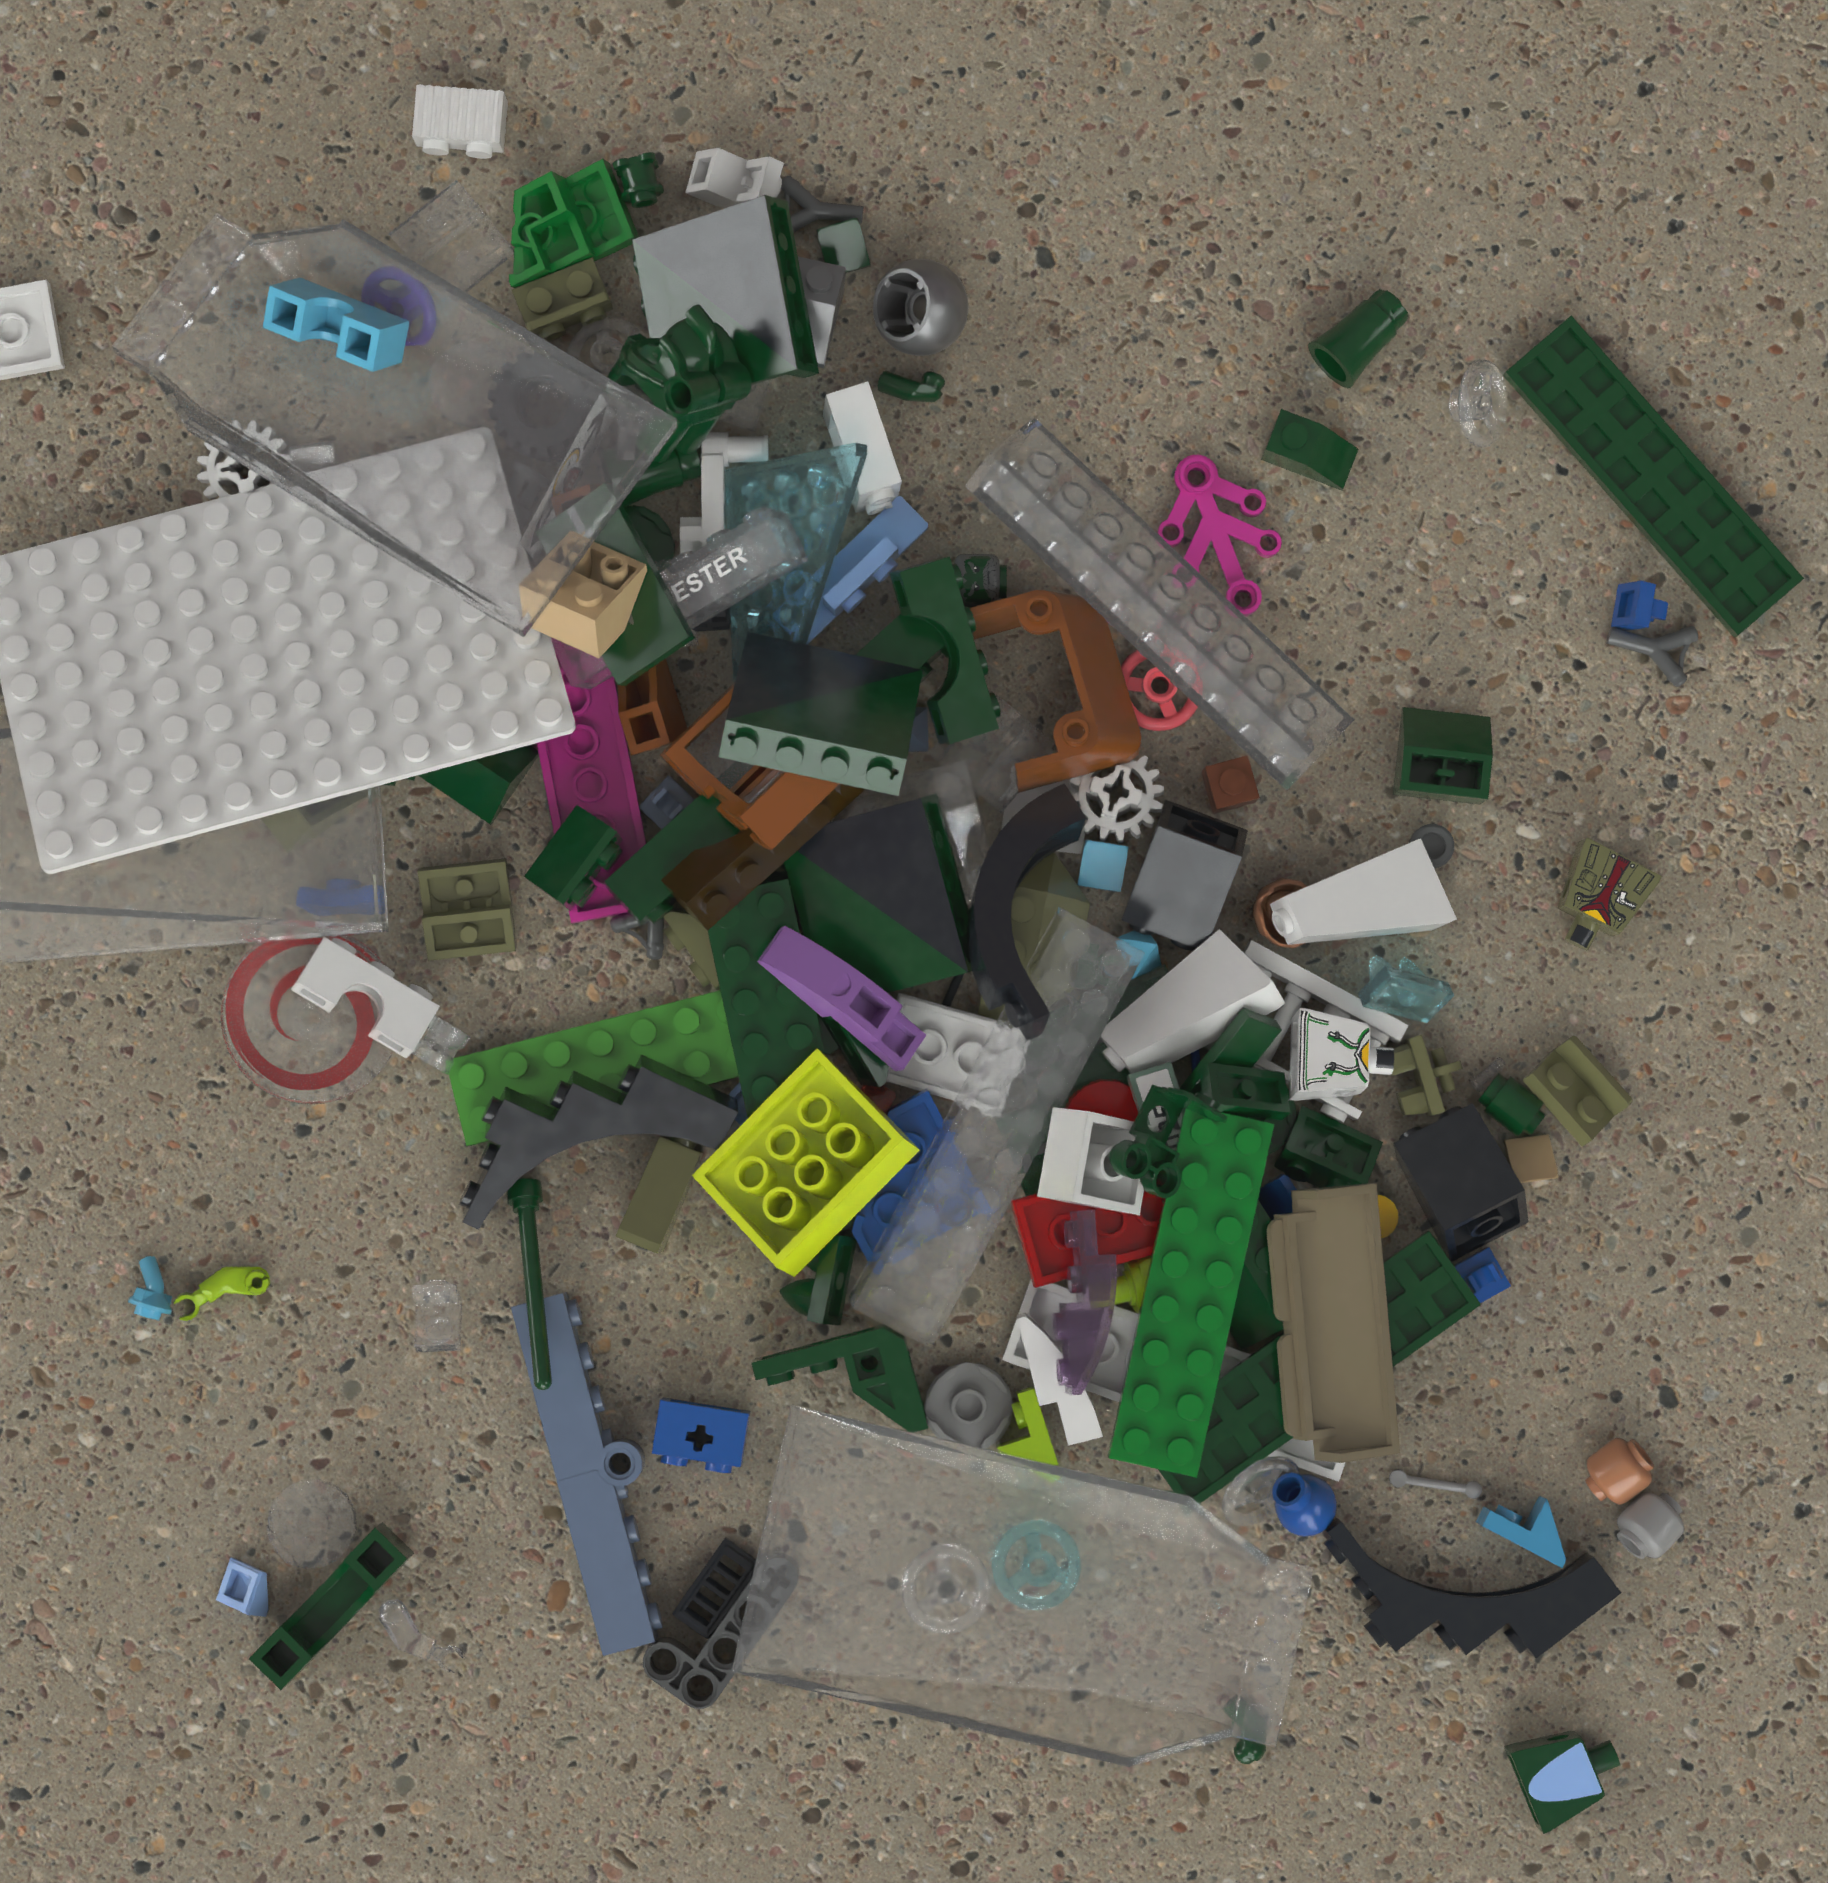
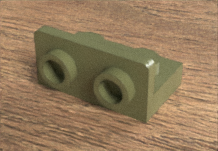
M593 257L512 289L532 341L541 339L542 342L553 341L566 333L565 328L580 322L583 326L598 323L607 317L606 312L613 310Z
M1571 1036L1549 1052L1522 1080L1582 1147L1592 1141L1615 1115L1626 1109L1633 1102L1632 1097L1576 1036Z

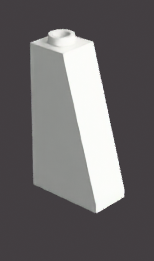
M1421 838L1286 895L1270 904L1273 911L1272 921L1274 927L1281 936H1284L1288 945L1432 931L1457 920Z
M1219 929L1098 1032L1107 1046L1102 1054L1118 1072L1126 1068L1131 1074L1170 1061L1173 1063L1218 1040L1243 1007L1265 1016L1279 1009L1285 1002L1274 982Z

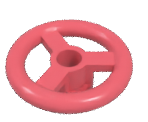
M1152 644L1137 649L1122 663L1121 669L1128 691L1142 692L1149 700L1158 703L1164 717H1149L1141 713L1133 705L1139 727L1152 731L1171 730L1181 726L1193 716L1202 698L1203 685L1197 665L1185 652L1170 645ZM1154 657L1171 659L1166 667L1157 666L1150 669L1144 678L1130 677L1133 670L1147 659ZM1183 668L1189 680V696L1184 706L1177 712L1172 698L1178 689L1177 674ZM1161 679L1167 684V691L1158 694L1153 691L1151 683L1154 680Z

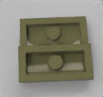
M507 858L418 869L417 873L423 908L422 924L428 961L516 951Z

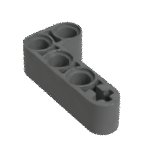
M774 1553L763 1560L698 1654L672 1637L656 1639L655 1642L649 1645L643 1657V1668L648 1677L694 1709H704L711 1706L795 1589L799 1578L797 1562L785 1553ZM782 1564L788 1568L786 1577L790 1581L786 1583L780 1580L776 1584L770 1596L778 1598V1600L773 1603L765 1592L753 1587L755 1584H758L764 1590L771 1578V1572L767 1569L769 1567L778 1569ZM747 1601H757L764 1607L765 1617L757 1623L747 1622L740 1613L741 1605ZM721 1638H731L738 1644L739 1654L733 1659L724 1660L716 1654L714 1649L715 1642ZM661 1648L668 1649L676 1657V1666L670 1670L658 1669L653 1663L652 1654ZM695 1675L707 1676L713 1684V1691L707 1696H697L689 1688V1679Z

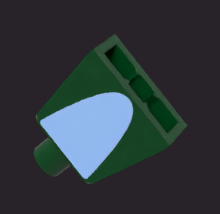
M1567 1731L1504 1746L1535 1825L1543 1834L1552 1831L1601 1800L1605 1793L1598 1774L1620 1766L1619 1758L1610 1740L1587 1749L1582 1737L1575 1731Z

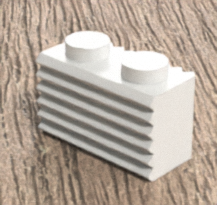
M416 85L412 138L416 146L423 147L422 151L431 155H447L449 149L466 150V155L470 157L487 159L492 157V152L503 153L508 108L506 96L500 90Z

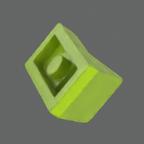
M1031 1386L1016 1391L1019 1402L1011 1404L1018 1428L1027 1427L1029 1434L997 1444V1449L1051 1477L1062 1475L1034 1387Z

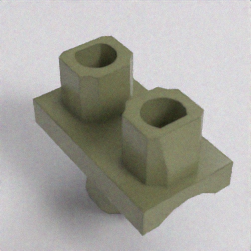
M1422 1035L1403 1040L1404 1045L1394 1048V1068L1391 1076L1412 1070L1417 1087L1396 1093L1401 1114L1415 1115L1426 1113V1116H1432L1445 1112L1435 1077H1439L1443 1093L1455 1090L1451 1072L1463 1069L1461 1061L1448 1064L1444 1048L1441 1047L1431 1050L1435 1068H1432Z

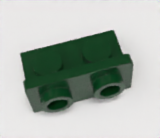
M1302 1106L1296 1115V1120L1290 1130L1285 1146L1274 1166L1295 1181L1308 1182L1319 1188L1367 1184L1383 1142Z

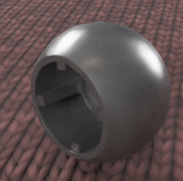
M929 259L904 261L890 269L878 284L873 301L874 320L881 336L893 348L916 356L936 354L954 343L964 329L968 315V297L965 287L954 272L939 262Z

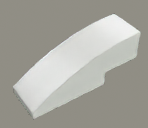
M1026 1313L1018 1314L1017 1320L1039 1406L1057 1402L1068 1446L1103 1437L1093 1403L1081 1378L1065 1353Z

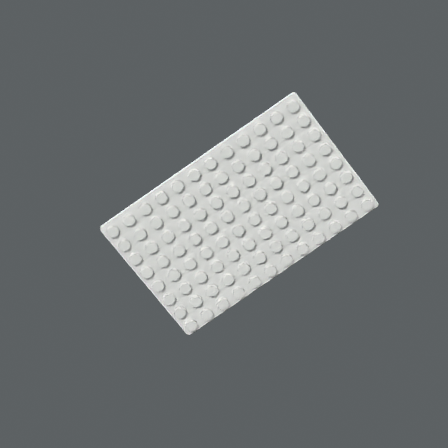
M481 429L263 486L250 492H241L0 555V683L39 862L43 871L47 874L58 873L574 732L576 724L552 639L548 635L525 626L520 586L530 577L532 569L527 552L520 545L523 538L493 433L489 429Z

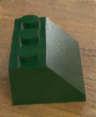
M1259 1200L1230 1325V1332L1241 1350L1283 1330V1321L1275 1317L1267 1240V1226L1271 1220Z

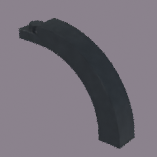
M1065 783L1043 793L1028 803L999 832L984 859L969 907L967 924L968 953L979 992L989 1011L1005 1005V1012L1009 1022L1013 1027H1019L1027 1041L1043 1034L1050 1011L1027 975L1017 953L1011 923L1012 899L1023 879L1037 864L1055 851L1079 840L1086 817Z

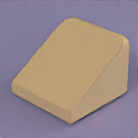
M1549 1134L1504 1140L1506 1159L1520 1183L1558 1178Z

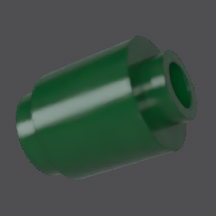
M1500 1073L1497 1074L1477 1100L1486 1107L1484 1109L1486 1114L1517 1137L1523 1130L1531 1135L1546 1116L1540 1110L1544 1103L1535 1094L1511 1076L1506 1079Z

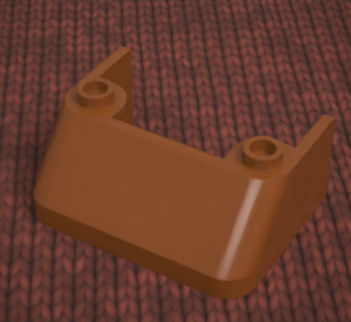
M1034 590L970 608L976 623V631L972 633L974 640L1023 627L1027 632L1035 635L1060 631L1082 705V710L1068 713L1057 721L1053 731L1056 753L1014 764L1016 785L1019 793L1115 767L1116 765H1122L1132 761L1139 754L1141 749V732L1105 612L1097 600L1087 596Z

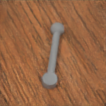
M1400 1469L1393 1470L1389 1475V1481L1395 1487L1409 1484L1465 1493L1471 1499L1478 1498L1482 1493V1487L1476 1481L1461 1484L1409 1476Z

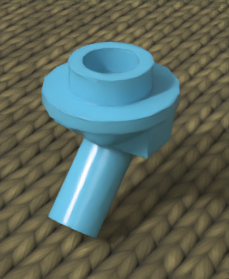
M148 1256L139 1261L146 1288L137 1287L134 1295L129 1297L128 1302L136 1305L134 1314L160 1320L162 1313L171 1314L170 1303L172 1296L164 1294V1282L156 1257Z

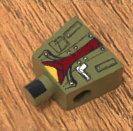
M1588 837L1579 841L1558 904V909L1575 917L1565 940L1578 948L1588 951L1599 930L1612 937L1619 935L1658 885L1662 876Z

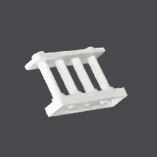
M1252 940L1247 943L1243 951L1269 978L1273 976L1287 984L1284 989L1287 993L1284 998L1285 1004L1278 1009L1274 1017L1282 1031L1254 1066L1258 1069L1285 1072L1286 1084L1288 1085L1290 1072L1272 1063L1271 1060L1291 1025V1018L1299 1010L1302 1002L1308 1003L1310 997L1326 1005L1323 1010L1324 1013L1347 1019L1350 1018L1370 1025V1047H1380L1381 1044L1386 1045L1388 1040L1394 1043L1401 1041L1409 1026ZM1216 1041L1204 1046V1048L1209 1051ZM1353 1095L1315 1099L1323 1103L1320 1109L1322 1113L1341 1123H1344L1347 1117L1357 1120L1362 1113L1361 1110L1349 1104Z

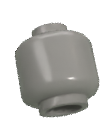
M1642 1492L1618 1516L1617 1526L1619 1532L1617 1533V1538L1631 1554L1639 1559H1644L1645 1557L1660 1558L1684 1533V1523L1679 1516L1682 1513V1509L1671 1496L1665 1493L1658 1496L1651 1492Z

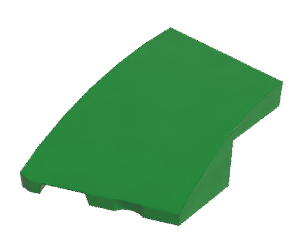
M601 159L567 178L550 171L514 190L513 212L516 219L511 236V244L514 246L513 274H509V283L511 287L517 288L593 257L595 262L632 245V240L639 237L627 205L621 199V190L608 161Z

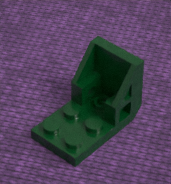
M884 1324L755 1358L751 1363L755 1380L766 1378L767 1385L770 1386L794 1379V1370L809 1366L811 1374L837 1368V1359L844 1357L853 1393L910 1433L928 1429V1421L906 1338ZM876 1357L878 1365L874 1369L863 1367L861 1360Z

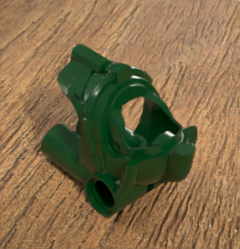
M700 304L688 309L685 312L687 318L671 326L661 338H646L640 333L628 336L620 351L618 360L607 375L609 383L606 391L610 392L619 386L638 384L656 407V414L637 440L640 452L654 462H665L674 449L685 454L695 453L724 411L731 409L735 401L745 399L751 390L752 381L750 373L739 361L731 337L722 326L716 322L713 323Z

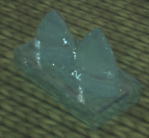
M1377 955L1371 959L1369 964L1370 981L1357 993L1365 1008L1424 1023L1432 1019L1455 996L1449 982L1427 977L1411 960L1405 957L1402 958L1399 969H1397Z

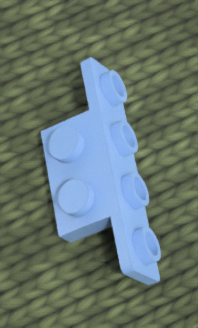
M896 497L892 501V508H885L776 613V620L799 643L808 645L843 610L847 613L853 611L867 596L863 591L875 580L879 583L884 581L889 576V573L893 572L898 566L895 560L928 529V523L903 497Z

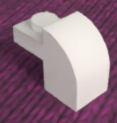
M720 148L697 151L685 193L722 208H727L763 195L776 198L782 185L780 175L784 163L770 156L746 160Z

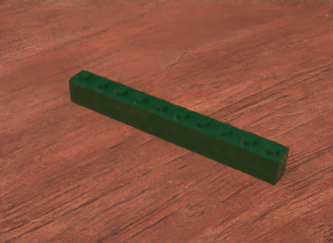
M901 614L855 654L857 656L921 669L923 671L920 684L934 671L930 664L942 653L948 658L945 642L933 626L921 619L901 616ZM737 761L717 780L730 789L754 765ZM699 795L604 881L605 887L641 926L648 920L653 924L657 923L673 908L669 901L674 896L661 881L664 876L694 850L714 845L742 832L717 811L716 808L721 802L713 795L709 799Z

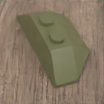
M1055 853L1044 858L1023 879L1014 893L1011 910L1012 933L1017 953L1027 975L1047 1007L1073 990L1081 941H1083L1090 902ZM981 996L977 1015L1010 1023L1005 1012V1005L989 1011Z

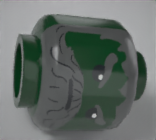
M959 554L956 557L954 563L958 565L964 582V588L960 590L964 607L972 608L1007 598V565H1000L996 555Z

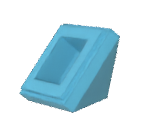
M1133 930L1112 939L1129 980L1162 967L1158 945L1151 935L1141 934Z

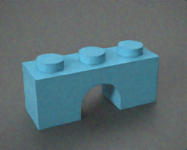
M300 277L269 286L263 328L297 342L321 339L337 343V358L371 372L402 363L409 327V320Z

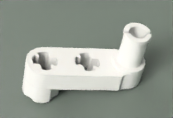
M710 432L701 444L702 517H680L681 556H689V553L705 551L726 552L725 467H729V463L736 462L768 463V435L729 437V432Z

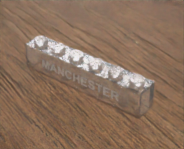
M767 507L754 509L743 517L744 523L732 530L724 529L712 534L706 539L707 545L695 552L687 551L677 555L669 562L670 567L660 572L691 630L809 560L787 513ZM551 638L555 653L571 686L592 689L613 676L603 656L600 658L594 657L557 639Z

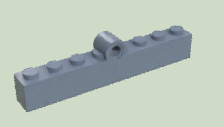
M567 1292L544 1298L552 1385L547 1390H539L534 1385L526 1303L513 1306L511 1310L602 1655L606 1656L653 1643L658 1638L657 1630L663 1628L657 1602L649 1603L645 1586L652 1584L646 1559L638 1560L634 1547V1542L640 1541L637 1523L634 1515L626 1516L622 1499L629 1497L627 1485L634 1482L644 1469L645 1454L640 1445L635 1441L627 1438L614 1440L611 1428L603 1430L599 1412L606 1411L604 1398L599 1385L592 1387L588 1369L594 1368L592 1353L588 1342L580 1343L576 1326L583 1324L577 1300H569ZM615 1453H624L630 1458L631 1467L628 1471L620 1472L613 1467L612 1457Z

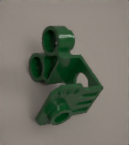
M1152 1085L1129 1131V1134L1134 1136L1135 1140H1124L1116 1144L1110 1152V1164L1119 1175L1131 1179L1140 1178V1182L1147 1193L1161 1198H1169L1177 1192L1181 1184V1172L1175 1164L1180 1154L1165 1144L1182 1109H1188L1226 1123L1227 1116L1218 1111L1220 1104L1201 1093H1195L1194 1095L1191 1092L1187 1093L1177 1088L1168 1087L1166 1089ZM1161 1106L1166 1113L1165 1124L1159 1131L1152 1132L1147 1124L1148 1115L1154 1107Z

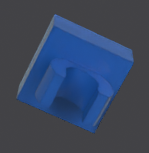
M1645 581L1618 584L1611 627L1624 631L1649 628V623L1654 622V618L1666 620L1668 602L1654 599L1656 584Z
M1485 1247L1454 1265L1480 1303L1511 1287L1490 1247Z

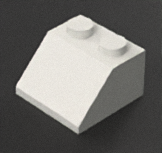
M1053 1107L1037 1197L1140 1215L1144 1193L1140 1178L1131 1179L1117 1174L1109 1160L1110 1152L1116 1144L1124 1140H1135V1137L1129 1134L1134 1121L1090 1111ZM1148 1125L1149 1129L1154 1132L1155 1126Z

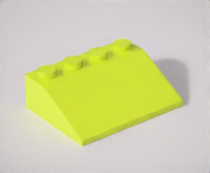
M817 1048L692 1176L776 1268L795 1277L920 1149Z

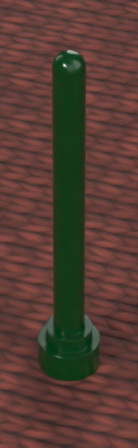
M519 1179L506 1191L507 1203L512 1206L513 1212L518 1214L534 1385L539 1390H547L552 1385L535 1214L539 1210V1203L543 1201L542 1184L537 1179Z

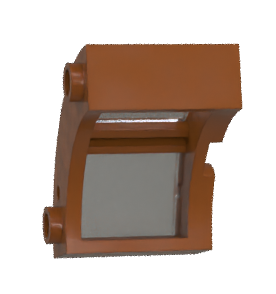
M734 682L660 756L700 796L703 795L709 799L713 795L721 802L716 808L717 811L740 831L749 828L752 831L749 836L754 842L768 850H772L840 783L720 758L719 752L735 685Z

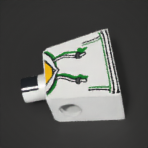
M1300 1008L1291 1018L1289 1100L1299 1101L1361 1094L1368 1087L1369 1073L1392 1074L1394 1068V1049L1370 1047V1025L1367 1023L1307 1008Z

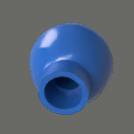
M1286 1473L1276 1480L1272 1489L1275 1511L1280 1523L1286 1530L1295 1535L1307 1537L1317 1535L1330 1526L1336 1515L1337 1501L1332 1488L1326 1481L1310 1474Z

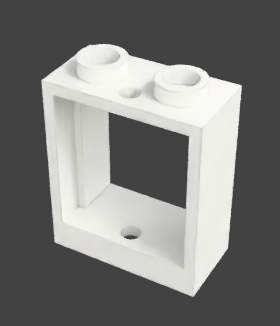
M867 381L826 394L823 417L855 513L866 510L868 515L881 513L885 508H892V501L899 495L902 480L869 382Z

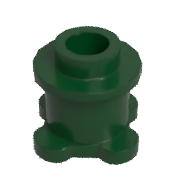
M642 153L638 156L621 158L613 162L617 177L622 180L624 192L621 193V199L623 202L631 203L633 208H644L657 203V197L664 192V187L658 184L655 170L659 165L655 153Z

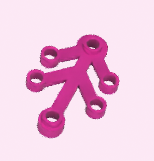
M1187 456L1176 467L1174 481L1180 493L1168 519L1163 521L1158 528V541L1168 548L1180 544L1184 536L1182 525L1195 500L1202 519L1184 559L1178 562L1173 570V580L1181 588H1190L1196 584L1200 575L1199 565L1211 541L1229 587L1225 596L1228 610L1236 616H1249L1258 609L1262 594L1256 583L1245 579L1229 536L1254 546L1257 554L1264 558L1275 556L1281 548L1282 540L1280 535L1274 530H1261L1219 511L1213 495L1239 504L1241 513L1247 517H1257L1263 512L1266 506L1265 495L1258 489L1247 490L1218 477L1216 465L1206 456ZM1194 470L1200 471L1204 476V482L1194 485L1188 480V474ZM1246 497H1257L1260 501V507L1257 510H1249L1244 503ZM1167 526L1175 527L1179 533L1178 538L1172 541L1165 539L1162 533L1163 529ZM1266 536L1273 538L1276 542V548L1272 551L1262 549L1260 546L1261 538ZM1182 567H1189L1194 572V578L1190 581H1183L1178 576V570ZM1239 592L1247 593L1251 600L1250 604L1246 607L1238 606L1234 600L1235 595Z

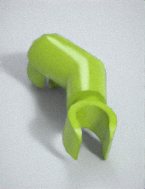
M222 1267L198 1285L200 1288L195 1292L179 1294L173 1304L183 1299H190L194 1302V1310L189 1314L179 1317L180 1320L188 1321L196 1317L200 1306L208 1301L212 1303L225 1293L263 1294L269 1287L270 1277L268 1272L261 1267Z

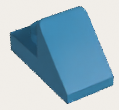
M1538 1497L1523 1527L1519 1525L1523 1518L1519 1514L1501 1505H1498L1495 1512L1483 1506L1476 1523L1563 1568L1566 1557L1549 1502L1546 1498Z

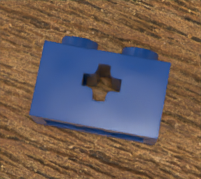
M663 1397L659 1404L652 1454L662 1455L661 1463L687 1466L688 1459L706 1462L705 1470L731 1473L732 1466L741 1467L743 1463L751 1411ZM699 1425L706 1426V1434L713 1436V1441H707L703 1448L696 1447V1440L688 1437L689 1432H695Z

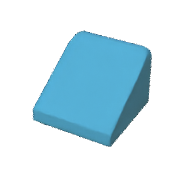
M1085 840L1077 885L1121 892L1129 847Z

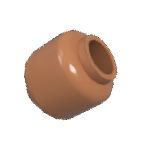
M1615 1438L1587 1459L1586 1464L1590 1476L1585 1481L1589 1489L1600 1501L1608 1498L1618 1505L1625 1504L1652 1483L1650 1470L1654 1468V1464L1645 1450L1634 1439L1627 1442L1622 1438Z

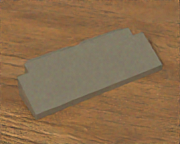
M1367 1183L1291 1190L1293 1213L1273 1215L1274 1220L1267 1226L1273 1308L1275 1317L1283 1321L1284 1335L1277 1342L1284 1429L1295 1440H1313L1314 1458L1319 1461L1344 1463L1399 1454L1400 1444L1377 1184Z

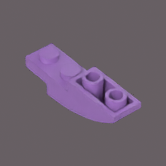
M782 926L757 961L821 1017L831 1016L894 1071L904 1070L926 1037L923 1031L899 1012L903 1006L886 991L827 949L786 926Z

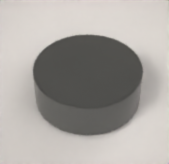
M1427 824L1412 834L1409 843L1421 838L1434 869L1443 866L1451 859L1455 847L1454 839L1451 833L1443 826Z

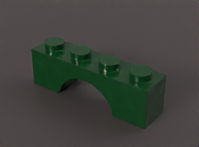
M942 557L889 573L901 616L918 618L933 626L943 638L947 648L949 662L946 678L939 690L926 701L938 743L953 744L999 729L996 718L1001 716L1000 706L995 694L988 691L984 676L988 675V665L982 650H977L972 633L976 631V623L971 609L968 606L964 607L960 590L964 588V582L958 565L956 563L952 564L950 557Z
M382 1522L356 1546L329 1578L255 1651L249 1660L282 1690L291 1683L414 1555V1552Z

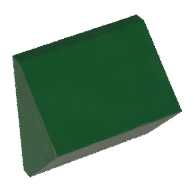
M527 745L418 776L492 825L538 758L539 753L538 750Z

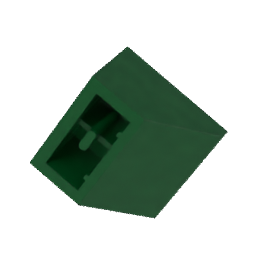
M1402 707L1393 795L1478 805L1487 801L1493 759L1491 717Z
M576 805L524 877L571 911L576 904L582 908L597 888L592 881L603 868L607 872L610 871L622 855L623 850L619 845L623 839L616 830Z

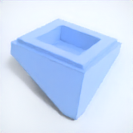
M230 1557L216 1600L244 1614L266 1617L269 1610L267 1573Z

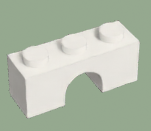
M324 937L316 947L291 990L329 1013L343 994L351 991L365 993L374 1001L377 1007V1020L368 1036L407 1058L416 1048L440 1006L432 1002L433 996L422 987L415 984H410L407 987L394 979L395 973L387 966L377 961H372L369 964L355 955L356 949L347 942L338 938H333L331 941Z

